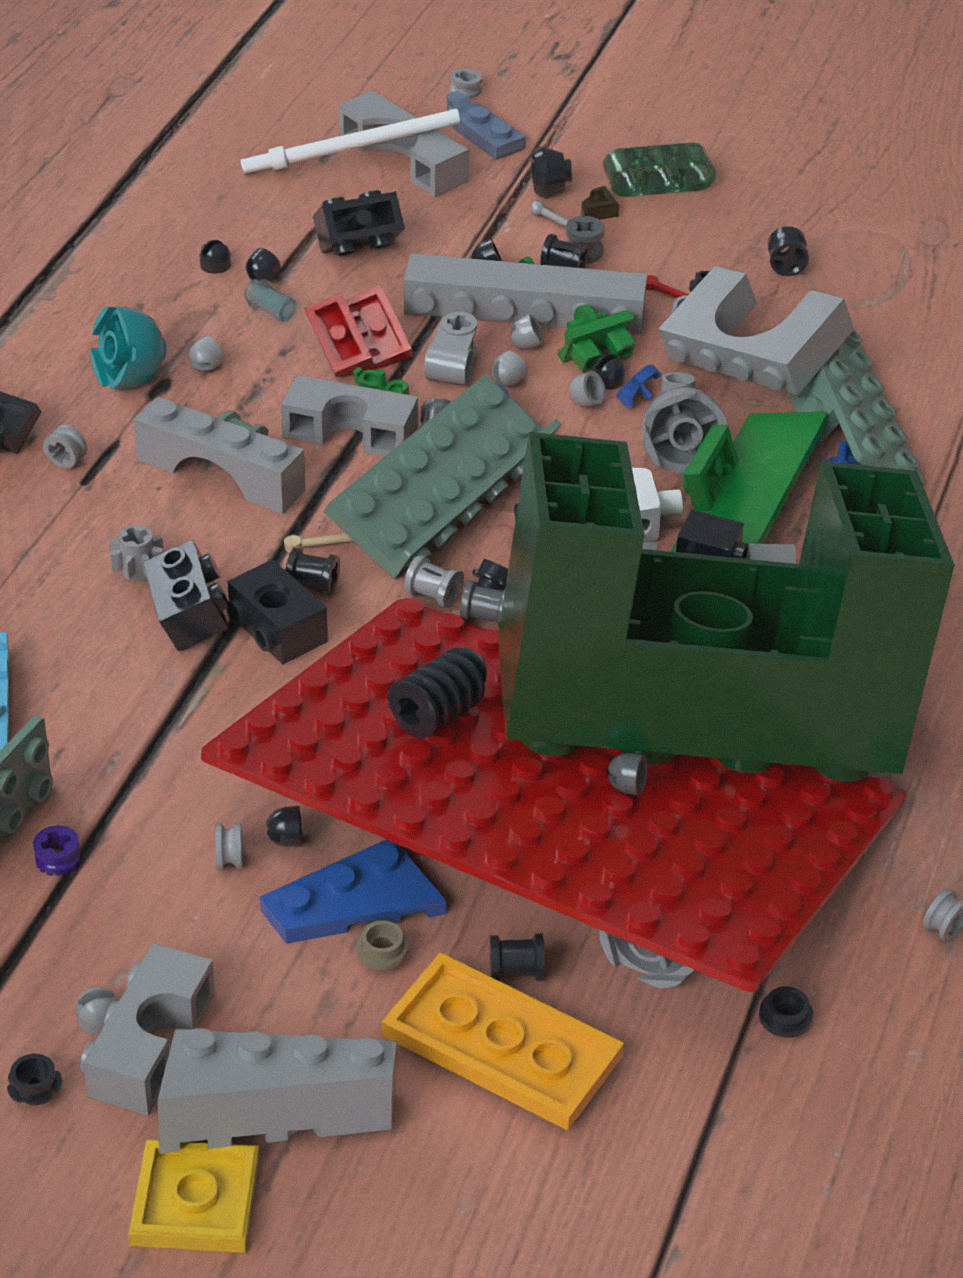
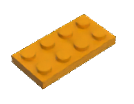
M441 952L381 1021V1036L391 1041H397V1044L567 1131L623 1058L624 1042Z

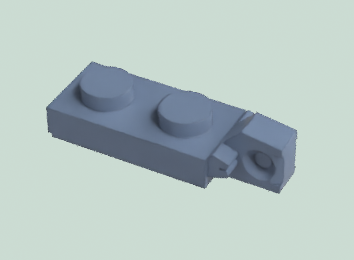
M459 91L446 95V111L458 109L461 123L453 125V129L492 158L498 159L525 148L526 136L483 105L481 106L477 102L471 104L468 95Z

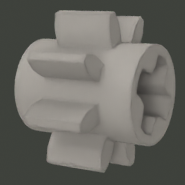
M142 525L128 526L120 531L118 539L109 540L111 570H121L122 575L131 581L147 580L143 562L164 553L162 536L153 537L151 530Z

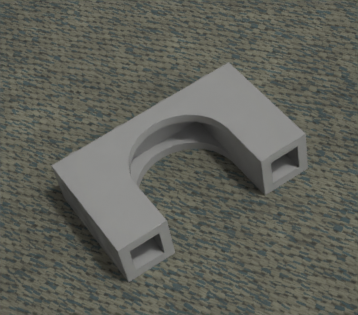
M714 266L658 330L665 345L667 355L675 362L690 364L704 368L709 372H718L735 377L741 381H749L767 386L772 390H781L799 395L852 333L854 327L844 298L810 290L789 316L773 329L749 337L730 336L757 305L746 273Z

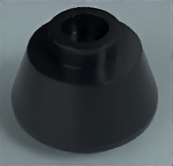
M543 146L538 147L532 153V182L535 194L546 198L564 190L566 182L572 181L571 160L564 159L562 152Z

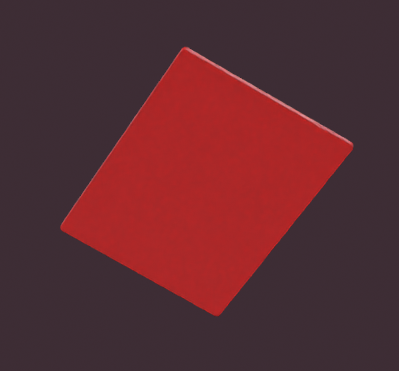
M411 598L396 600L205 744L201 749V760L207 764L746 992H755L762 986L900 810L906 798V792L903 789L879 777L867 776L865 779L856 782H842L820 774L813 766L773 763L770 769L763 772L743 773L724 766L717 758L676 754L675 758L667 763L648 764L647 781L641 795L620 792L609 783V774L611 773L608 771L609 764L613 758L622 754L619 749L578 746L574 752L568 755L548 756L530 750L521 740L506 739L498 643L499 631L478 627L465 622L458 615L444 614L424 606L419 600ZM454 647H467L475 651L484 659L487 669V679L484 683L485 694L480 704L470 708L469 711L458 716L457 719L447 723L446 726L436 730L432 735L424 739L414 738L406 733L399 726L389 708L387 699L389 686Z

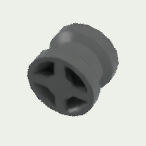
M577 216L570 219L566 224V235L569 238L566 242L579 244L582 241L589 244L587 263L598 261L602 257L603 244L600 240L604 236L605 227L603 222L590 216Z

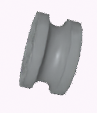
M472 69L454 70L450 74L452 84H450L449 92L459 91L468 95L469 98L478 96L481 91L479 86L482 80L481 74Z
M68 425L57 427L53 434L49 435L43 443L44 452L49 460L63 469L73 467L88 450L83 435Z
M235 823L231 829L224 828L222 824H215L217 869H224L227 863H233L236 868H243L241 823Z
M951 889L942 891L934 899L923 920L924 928L932 932L936 929L939 930V937L945 942L953 940L963 929V899L957 901V895Z

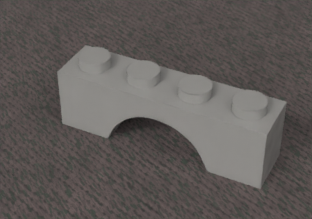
M370 91L339 105V136L407 121L417 117L376 92ZM436 129L358 147L362 152L369 150H392L409 156L410 182L434 197L468 182L469 149Z
M160 397L155 398L133 419L138 461L174 473L189 457L207 459L222 467L232 476L240 487L246 501L281 514L305 491L304 449Z

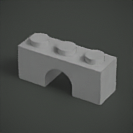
M297 375L281 403L282 438L323 445L330 433L339 429H354L363 433V453L385 457L418 430V397Z
M153 943L143 961L135 962L128 976L127 988L119 1001L114 1000L110 1004L105 1015L104 1028L97 1040L89 1041L83 1051L80 1071L85 1074L88 1098L147 1116L150 1114L159 1096L169 1056L168 1039L152 1035L151 1033L165 1028L186 1030L197 1028L215 995L212 959Z

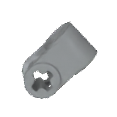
M456 311L445 315L441 319L435 338L427 350L424 369L426 379L462 385L468 384L472 367L477 358V347L473 343L477 331V320L473 315Z

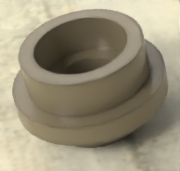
M384 920L375 921L368 924L356 941V954L360 962L371 969H393L401 965L407 958L408 940L401 928L395 923Z

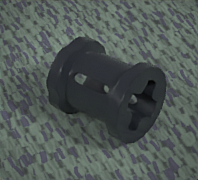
M549 234L541 250L540 264L585 269L588 261L589 244L582 241L579 244L558 240L557 235Z
M294 547L288 556L285 570L301 585L322 589L323 594L332 595L338 583L340 558L332 554L328 558L304 554L301 548Z
M535 933L532 939L500 940L498 935H490V971L492 978L500 981L502 977L534 976L536 981H545L543 933Z

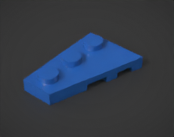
M386 839L260 896V911L287 944L347 933L353 924L375 920L390 921L395 924L401 923L402 915L426 911L428 918L445 915L446 900L399 844Z

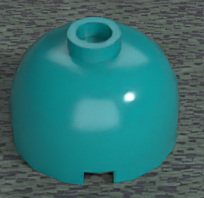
M105 307L98 314L92 331V335H99L98 348H91L92 366L98 382L102 386L110 384L111 387L109 389L136 388L148 383L158 372L167 353L166 341L162 337V333L154 319L141 310L131 307Z

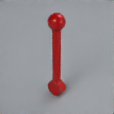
M647 275L646 290L656 289L675 298L689 295L658 282L656 276Z

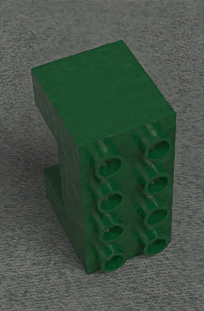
M529 432L498 633L506 739L521 740L530 750L548 756L568 755L574 752L578 746L619 749L622 754L646 755L649 765L667 763L673 760L676 754L717 758L724 766L743 773L763 772L770 769L773 763L813 766L820 774L842 782L863 780L869 775V772L903 774L955 566L917 471L821 461L799 564L642 549L645 534L627 442Z

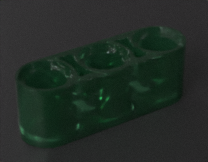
M693 142L619 148L608 153L603 162V169L611 189L620 197L700 191L711 186L716 178V170L703 145Z

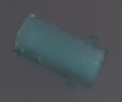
M255 279L246 287L244 297L251 308L256 310L261 308L269 314L276 316L282 322L288 321L293 316L297 305L296 300L272 288L268 280Z

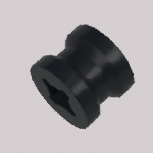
M788 226L781 227L771 233L768 238L767 246L770 254V264L772 269L780 275L793 276L799 274L808 264L809 255L806 248V239L799 229ZM789 247L787 251L782 252L784 248Z

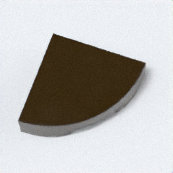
M601 186L590 191V196L582 201L581 216H590L599 220L618 217L619 204L606 186Z

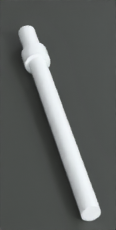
M453 109L284 149V146L268 149L269 153L241 159V166L244 174L269 168L277 171L288 168L290 163L460 124L458 109Z

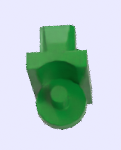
M588 304L578 306L574 312V320L567 322V329L564 333L565 344L563 348L558 350L557 354L562 363L573 360L583 373L592 370L595 360L603 355L601 350L608 349L610 354L615 355L620 360L629 358L636 346L634 338L629 331L634 318L629 310L606 316L604 311L595 313Z

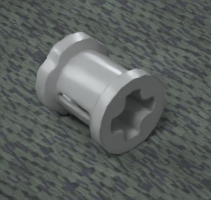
M419 555L412 561L407 570L404 589L405 592L412 595L421 593L436 599L439 606L450 608L460 595L464 575L462 571L457 569L448 571L431 564L429 558Z

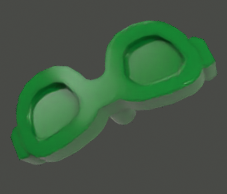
M360 367L354 370V381L358 386L409 395V386L405 381L392 380L386 383L385 370L362 371Z

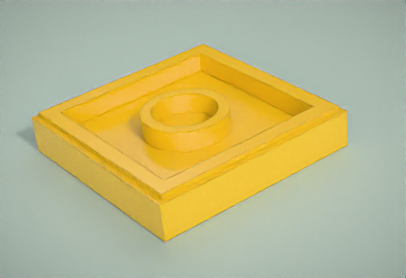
M146 1139L129 1229L130 1246L246 1253L260 1158L259 1146L231 1144L232 1146L208 1149V1143L180 1142V1152L159 1154V1140Z

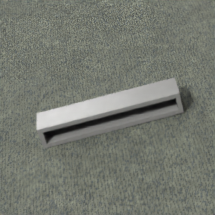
M410 254L404 277V313L444 317L449 313L459 311L470 313L476 320L515 323L520 318L532 314L539 325L567 328V322L574 320L575 309L578 306L588 304L595 313L604 311L606 316L629 310L634 318L629 331L633 334H641L647 274Z

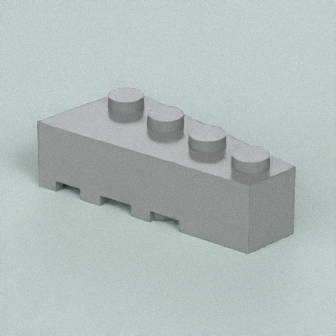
M203 1028L192 1030L175 1029L158 1096L159 1154L180 1152V1142L207 1140L209 1149L232 1146L231 1137L265 1134L266 1143L288 1141V1137L296 1134L299 1130L313 1129L318 1137L391 1130L396 1096L397 1041H379L373 1038H326L318 1035H274L257 1031L248 1033L221 1032Z

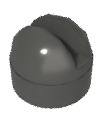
M624 753L613 758L608 768V771L611 773L609 774V783L620 792L641 795L648 776L647 756Z

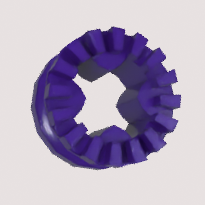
M60 825L50 826L41 830L33 840L35 862L41 872L47 871V875H52L54 872L56 876H60V872H64L66 875L69 873L68 869L73 871L76 868L75 865H79L81 855L78 835L71 828ZM56 845V848H61L64 851L55 853L53 846Z

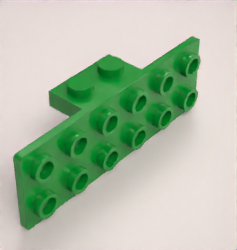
M827 412L750 414L734 442L728 425H712L703 442L699 444L698 450L689 466L685 468L683 473V487L685 492L690 495L693 509L744 523L742 542L748 543V546L749 544H763L829 421ZM677 541L670 552H676Z

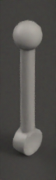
M534 201L531 204L530 209L534 215H544L566 227L569 220L545 208L541 201Z

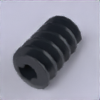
M454 647L389 686L387 694L388 705L399 726L414 738L424 739L432 735L436 730L446 726L447 723L457 719L458 716L469 711L470 708L480 704L484 698V683L487 679L484 659L467 647Z

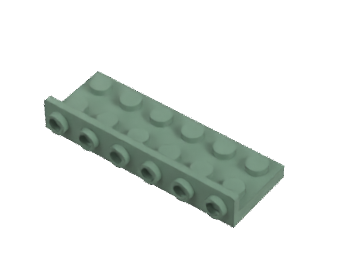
M485 374L329 502L324 513L395 579L404 570L409 568L417 556L422 555L429 558L431 555L429 549L434 544L441 549L458 531L455 526L459 522H462L465 526L471 523L482 511L483 506L481 503L487 500L491 504L496 501L509 486L506 483L507 480L512 478L517 482L522 478L529 432L556 434L562 424L555 419L547 427L543 428Z

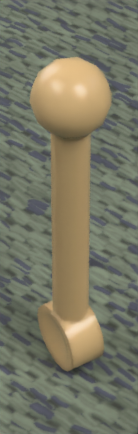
M346 533L303 539L297 535H290L284 539V547L290 553L294 547L302 549V547L352 542L353 540Z

